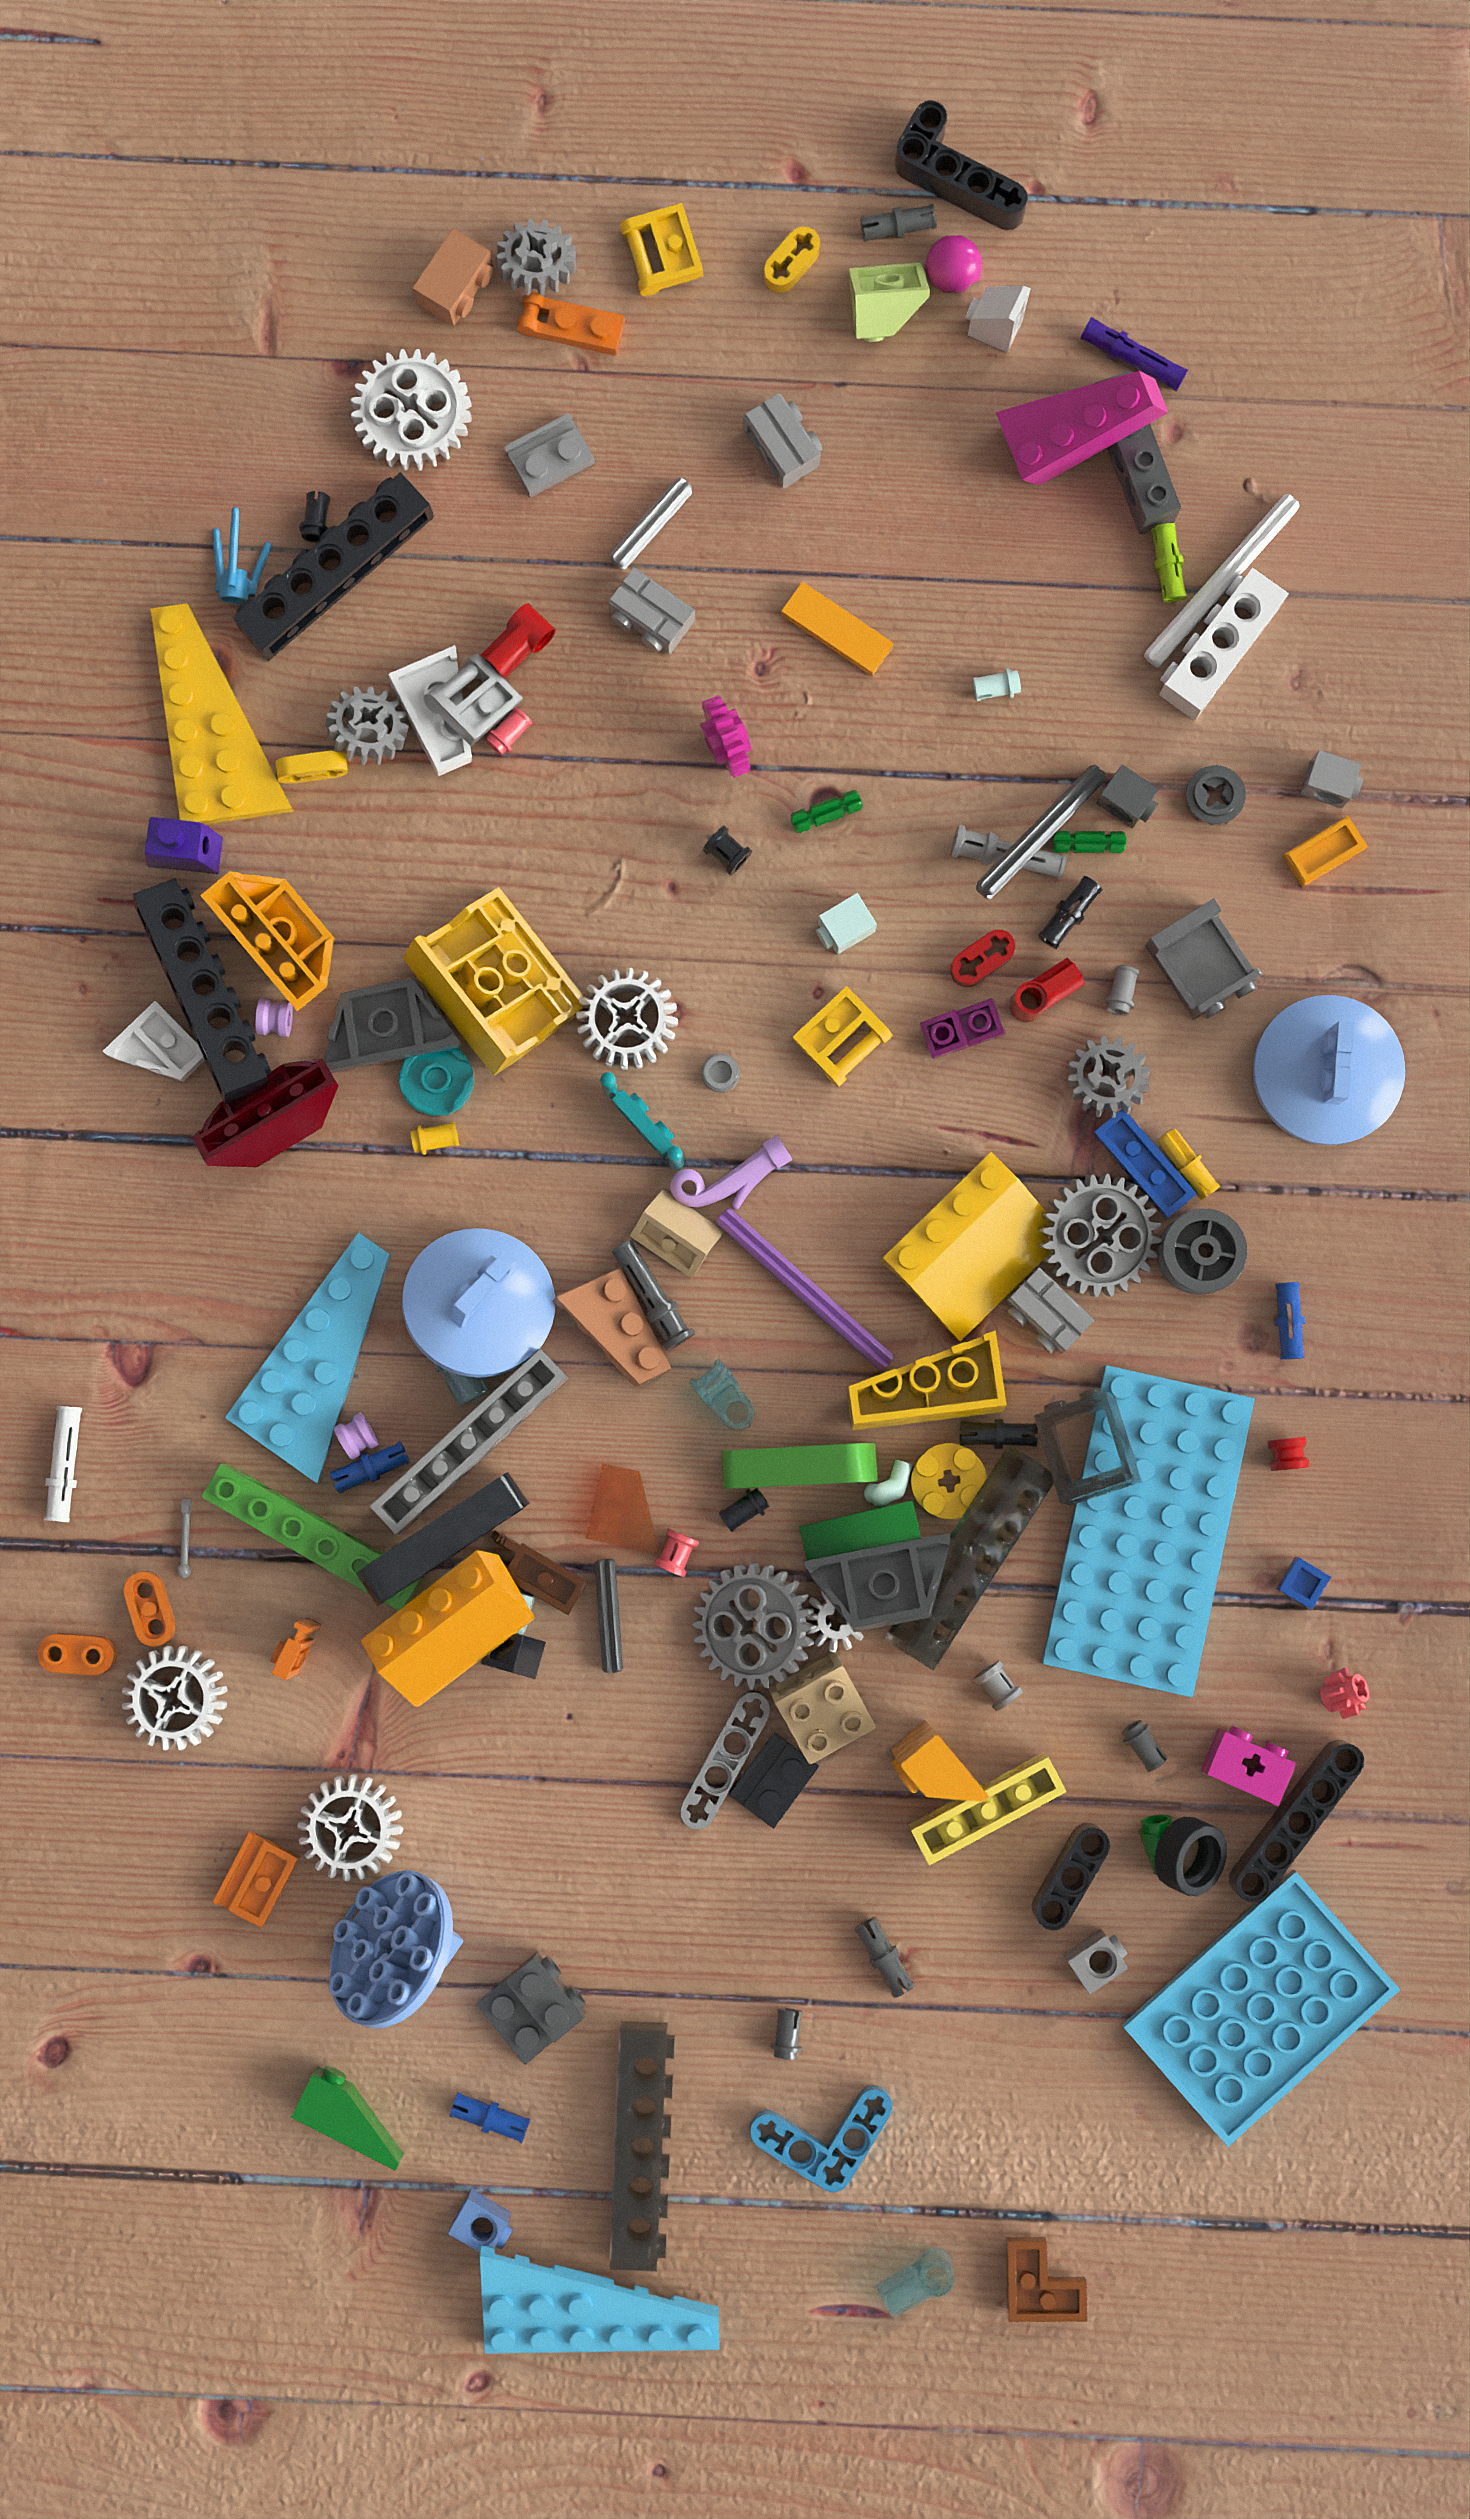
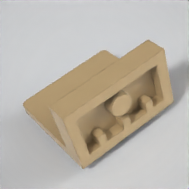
M827 1652L800 1667L798 1672L789 1673L787 1675L788 1680L781 1683L775 1681L773 1686L768 1687L777 1708L809 1764L815 1763L869 1733L876 1727L836 1652Z

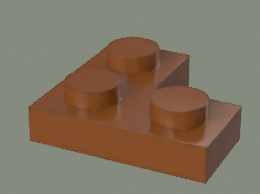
M1006 2237L1007 2315L1009 2322H1088L1086 2278L1048 2277L1047 2240L1045 2237Z

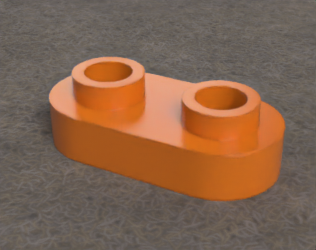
M142 1571L131 1575L124 1585V1597L137 1638L141 1643L150 1647H157L168 1643L176 1632V1621L163 1580L159 1575L151 1571ZM144 1583H148L152 1587V1593L148 1598L142 1596L140 1588ZM154 1620H159L163 1624V1630L160 1634L154 1633L151 1629V1624Z
M58 1633L42 1640L37 1650V1658L40 1665L49 1672L100 1675L108 1672L114 1666L117 1659V1650L113 1642L103 1636ZM54 1646L59 1647L62 1651V1656L58 1661L51 1657V1649ZM92 1649H96L100 1653V1660L97 1663H93L89 1659V1652Z

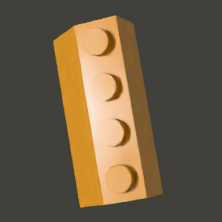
M476 1550L360 1641L377 1672L411 1704L419 1707L526 1626L535 1617L500 1556Z
M926 1720L891 1749L895 1757L891 1764L900 1779L913 1794L920 1789L926 1797L984 1802L989 1797Z

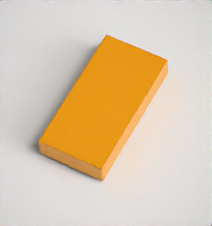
M1346 816L1288 851L1282 857L1303 888L1364 851L1368 846L1349 816Z

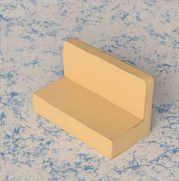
M661 1190L641 1215L630 1237L692 1279L724 1231L692 1208L679 1203L667 1191Z

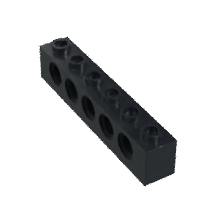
M401 472L394 478L389 477L379 484L376 493L369 500L357 503L349 511L346 520L339 526L334 525L328 528L322 534L320 542L310 551L304 550L299 553L293 560L292 566L282 575L276 574L265 584V590L256 598L245 600L238 607L237 614L233 617L237 627L269 662L434 518L430 503ZM385 511L396 513L395 517L390 521L383 522L379 520L380 515ZM358 535L368 536V540L363 545L354 546L351 544L352 539ZM328 560H340L337 568L333 570L323 569L324 564ZM300 584H312V588L308 593L302 595L295 593ZM275 607L284 608V613L279 618H268V613L271 609Z
M176 878L134 893L133 898L136 912L224 1104H229L266 1089L267 1075L271 1074L270 1066L263 1052L257 1054L252 1045V1042L256 1040L254 1031L247 1019L244 1021L240 1019L236 1010L241 1007L234 988L232 986L226 988L221 976L225 975L223 964L217 953L210 954L206 943L210 942L209 934L202 921L196 922L191 910L195 909V905L188 889L181 890ZM170 919H177L183 923L178 929H169L164 926L165 922ZM184 952H194L199 956L193 962H184L179 959V956ZM206 984L214 990L209 995L202 996L195 993L194 989L199 985ZM216 1017H222L228 1020L229 1024L222 1029H216L210 1026L209 1022ZM231 1050H237L244 1054V1058L239 1062H230L225 1059L224 1055Z

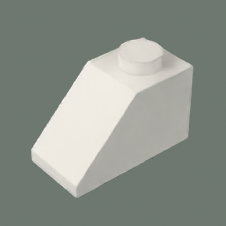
M1024 285L986 287L981 299L979 300L974 297L967 311L965 319L970 321L968 336L1008 353L1023 321L1030 288Z

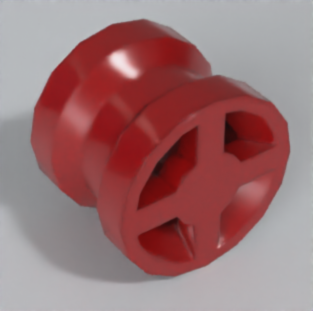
M1306 1437L1267 1441L1268 1449L1273 1452V1461L1270 1463L1271 1471L1310 1467L1309 1459L1304 1456L1303 1449L1307 1445Z

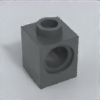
M1122 764L1101 793L1096 804L1133 829L1139 819L1146 823L1158 806V803L1153 799L1159 789Z

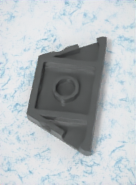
M410 978L341 993L336 1006V1019L331 1024L327 1035L329 1043L324 1061L331 1073L461 1047V1041L418 982Z
M950 1533L838 1554L804 1561V1566L807 1573L853 1632L930 1618L951 1546Z

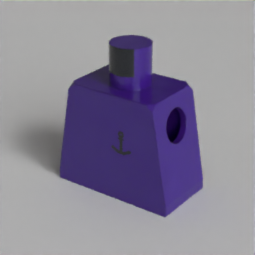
M150 817L145 846L147 866L218 874L223 837L204 823ZM202 843L206 844V849L204 853L202 850Z

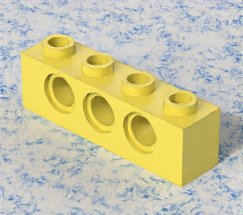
M1041 1753L981 1785L989 1795L984 1802L955 1799L908 1824L929 1866L1066 1793L1067 1791L1049 1757Z

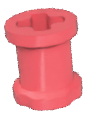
M668 1529L666 1535L669 1538L661 1557L655 1559L654 1565L685 1577L687 1573L684 1569L692 1548L697 1547L699 1541Z

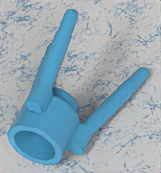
M233 507L231 513L228 568H225V573L220 531L218 528H214L212 531L217 578L215 592L219 593V600L232 604H242L248 599V596H256L257 584L271 549V543L266 542L250 579L247 578V571L236 568L239 531V509L237 507Z

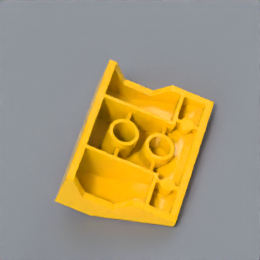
M499 887L465 907L447 925L427 937L419 935L414 938L402 958L493 1076L537 1047L576 1017L577 1012L586 1009L579 1003L580 998L584 997Z
M990 1152L880 1262L897 1275L919 1297L929 1312L960 1342L1051 1253L1050 1249L1040 1248L1038 1245L1048 1240V1235L1038 1232V1228L1049 1227V1221L1041 1216L1042 1213L1047 1212L1021 1181Z

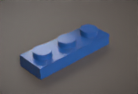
M1122 1109L1116 1113V1118L1111 1117L1093 1133L1145 1195H1148V1199L1165 1219H1168L1197 1194L1132 1117Z

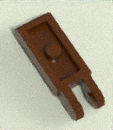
M495 1530L491 1536L494 1542L516 1553L509 1565L504 1563L515 1584L569 1615L588 1581L526 1544L522 1543L520 1545Z

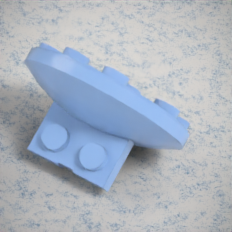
M1337 995L1314 996L1288 1006L1265 1028L1257 1043L1253 1058L1254 1087L1264 1111L1278 1127L1289 1135L1317 1145L1332 1146L1350 1143L1376 1130L1387 1120L1398 1104L1405 1080V1062L1402 1048L1387 1021L1364 1003Z
M483 1228L463 1229L438 1238L429 1244L415 1259L405 1280L402 1294V1311L406 1328L413 1342L436 1365L463 1376L492 1377L505 1374L522 1366L541 1348L553 1323L555 1303L552 1300L555 1298L552 1280L543 1262L523 1242L495 1230Z
M403 1870L385 1875L369 1887H363L358 1892L355 1902L344 1919L339 1921L334 1929L333 1936L335 1941L330 1960L329 1992L333 1995L337 2007L346 2018L367 2028L379 2029L390 2027L414 2013L433 1991L444 1967H447L464 1941L453 1931L450 1903L441 1886L433 1879L421 1873ZM357 1909H360L358 1914L351 1921V1918L353 1917L355 1911Z

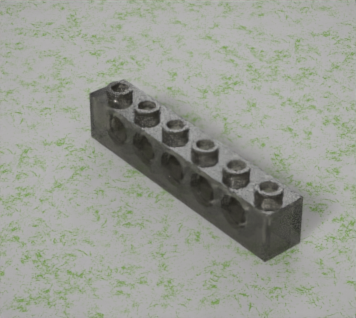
M1008 1445L950 1535L951 1546L930 1618L894 1624L884 1639L934 1671L1058 1477L1032 1457Z
M622 2021L620 2026L610 2270L657 2272L658 2258L666 2259L667 2234L659 2233L660 2218H667L668 2194L661 2193V2178H669L670 2154H662L663 2138H671L672 2114H664L665 2098L672 2099L673 2074H666V2059H674L675 2035H667L668 2023ZM649 2057L656 2062L657 2069L653 2073L643 2074L638 2071L635 2063L640 2058ZM648 2097L655 2103L656 2107L652 2112L644 2114L636 2110L634 2102L638 2098ZM639 2137H646L652 2141L654 2147L647 2153H640L634 2149L632 2143ZM644 2177L651 2182L652 2187L645 2193H639L632 2188L630 2183L635 2178ZM641 2217L649 2222L650 2228L645 2232L638 2233L631 2229L629 2222L634 2218Z

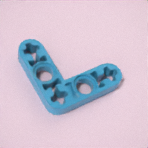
M877 2085L865 2087L858 2094L828 2145L772 2110H762L752 2118L750 2124L751 2138L760 2149L822 2189L829 2192H839L849 2184L892 2112V2101L888 2092L883 2087ZM877 2096H880L881 2105L884 2109L881 2112L879 2110L872 2112L868 2120L869 2124L874 2125V2127L870 2130L863 2121L854 2117L856 2114H859L863 2119L868 2112V2105L865 2100L867 2098L874 2100ZM770 2121L775 2122L774 2131L783 2138L786 2130L792 2132L785 2139L782 2150L777 2149L780 2141L773 2135L769 2134L765 2139L760 2137L761 2129L758 2126L760 2123L767 2125ZM851 2128H857L865 2135L864 2143L857 2149L848 2148L843 2143L844 2133ZM796 2141H805L812 2149L811 2155L804 2161L794 2160L789 2153L790 2146ZM835 2148H838L844 2156L854 2160L852 2163H849L844 2158L840 2165L842 2177L839 2179L834 2176L829 2181L826 2179L827 2173L824 2167L826 2165L831 2168L835 2166L839 2159V2154L833 2151Z

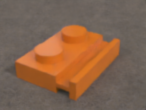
M310 1618L295 1622L293 1627L298 1629L296 1635L287 1638L285 1642L280 1641L273 1652L270 1662L274 1663L275 1666L271 1674L284 1680L298 1675L314 1642V1639L309 1638L311 1632L319 1630L321 1627L320 1623Z
M250 1831L221 1884L213 1903L219 1904L233 1914L263 1928L301 1856Z

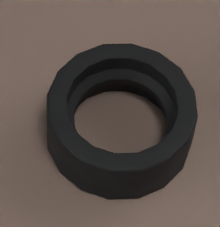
M1184 1816L1173 1821L1160 1837L1154 1855L1155 1871L1159 1880L1166 1886L1187 1896H1199L1209 1891L1223 1872L1227 1858V1843L1223 1833L1215 1826L1195 1817ZM1198 1838L1199 1848L1196 1859L1192 1866L1183 1874L1185 1854L1190 1845Z

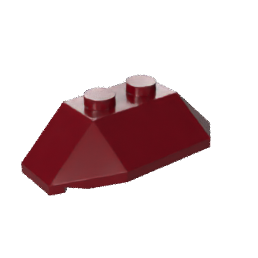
M323 1058L314 1059L313 1062L298 1061L284 1063L267 1075L266 1089L226 1105L223 1101L220 1102L206 1119L202 1129L198 1130L192 1138L207 1166L257 1168L322 1128L339 1085Z

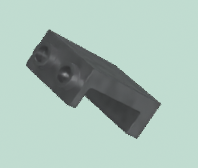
M1214 898L1151 937L1145 945L1194 1020L1202 1014L1207 1019L1226 1008L1223 1001L1234 994L1238 999L1246 996L1258 987L1254 981L1263 974L1259 968L1255 970L1252 968L1218 915L1222 910Z

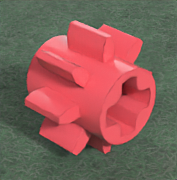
M1347 1668L1331 1672V1676L1324 1678L1326 1684L1320 1689L1323 1705L1331 1713L1340 1711L1342 1719L1359 1715V1711L1366 1709L1364 1703L1369 1700V1688L1366 1681L1359 1674L1350 1676Z

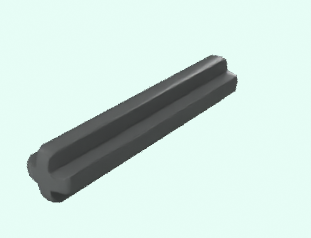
M601 1559L595 1562L602 1670L605 1673H616L623 1669L616 1564L613 1559Z

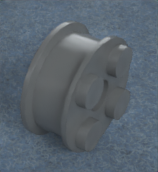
M1214 1209L1192 1210L1175 1219L1164 1230L1160 1238L1161 1242L1158 1245V1261L1164 1276L1173 1286L1189 1294L1205 1295L1229 1286L1239 1277L1247 1260V1242L1240 1226L1225 1213ZM1199 1246L1206 1248V1258L1200 1256L1198 1252Z

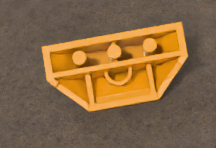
M229 871L200 895L296 1011H299L327 988L334 937L286 879Z

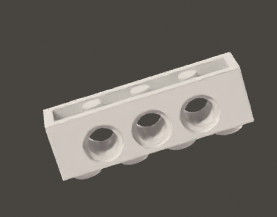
M1254 568L1250 570L1245 578L1241 575L1235 578L1226 591V594L1230 596L1223 607L1218 603L1214 606L1204 620V623L1208 625L1207 629L1201 636L1196 632L1193 634L1182 650L1187 654L1179 665L1173 661L1160 679L1165 685L1159 696L1194 721L1282 606L1289 594ZM1238 607L1246 609L1251 618L1246 620L1239 618L1235 614L1234 609ZM1215 636L1223 637L1227 640L1229 647L1225 649L1218 648L1213 643L1212 638ZM1199 665L1203 667L1207 672V677H1196L1192 674L1190 666Z

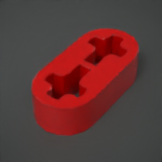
M1002 929L993 930L960 952L954 958L950 968L953 981L962 987H972L1001 968L1012 958L1016 949L1013 936ZM994 939L997 943L1004 941L1007 944L1004 949V956H1001L998 952L989 958L985 956V953L991 949V940ZM977 959L981 961L974 970L975 977L971 978L969 974L963 976L959 974L962 967L961 961L964 960L967 964H971Z

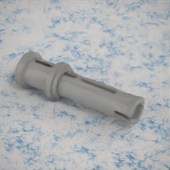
M959 824L954 836L950 856L957 858L961 855L981 861L982 865L987 866L988 864L991 865L992 862H997L1014 843L998 840L999 836L993 832H989L986 835L965 830V826ZM1038 850L1021 869L1060 879L1065 868L1067 856Z

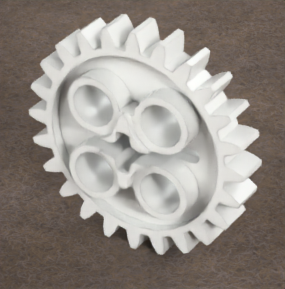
M401 349L399 360H394L390 353H386L387 364L383 366L374 360L373 365L376 372L374 374L367 371L362 372L367 384H355L356 392L360 397L351 398L352 406L357 410L351 413L353 422L358 424L355 427L357 436L364 437L362 442L366 450L374 448L373 454L376 460L386 455L389 467H392L397 460H400L403 471H407L410 461H415L418 470L421 471L423 460L426 459L435 467L437 466L436 455L441 454L444 458L449 459L447 447L449 445L457 449L461 447L456 435H468L467 427L463 423L471 422L470 411L466 409L472 406L470 397L464 396L468 392L466 383L459 382L460 375L457 369L449 372V364L446 359L436 365V357L433 352L428 355L426 360L422 359L420 349L415 350L413 358H408L405 350ZM413 380L416 382L415 386L411 389L399 388L404 381ZM391 391L396 395L397 398H394L389 394H385V392ZM434 402L446 403L445 407L439 411L429 409L430 405ZM403 404L409 409L407 412H405ZM416 407L418 408L420 416L417 412L414 411ZM381 410H394L393 414L388 418L377 417ZM426 422H429V423L432 424V425L438 426V428H437V429H432L431 427H429V426L427 425ZM413 430L424 432L419 439L410 440L406 438Z

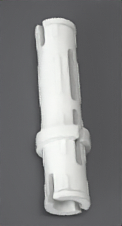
M57 1406L50 1478L45 1480V1486H49L44 1520L69 1522L72 1488H76L77 1480H73L82 1408Z

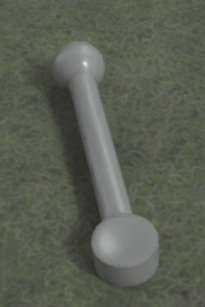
M184 1498L181 1503L180 1565L176 1569V1574L182 1579L188 1578L191 1574V1568L188 1565L192 1500Z

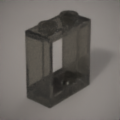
M1101 1388L1082 1392L1079 1394L1080 1400L1066 1404L1065 1400L1047 1404L1043 1407L1045 1412L1034 1415L1057 1494L1062 1504L1072 1506L1142 1482L1116 1397L1107 1391L1102 1392ZM1104 1409L1122 1466L1073 1482L1056 1425Z

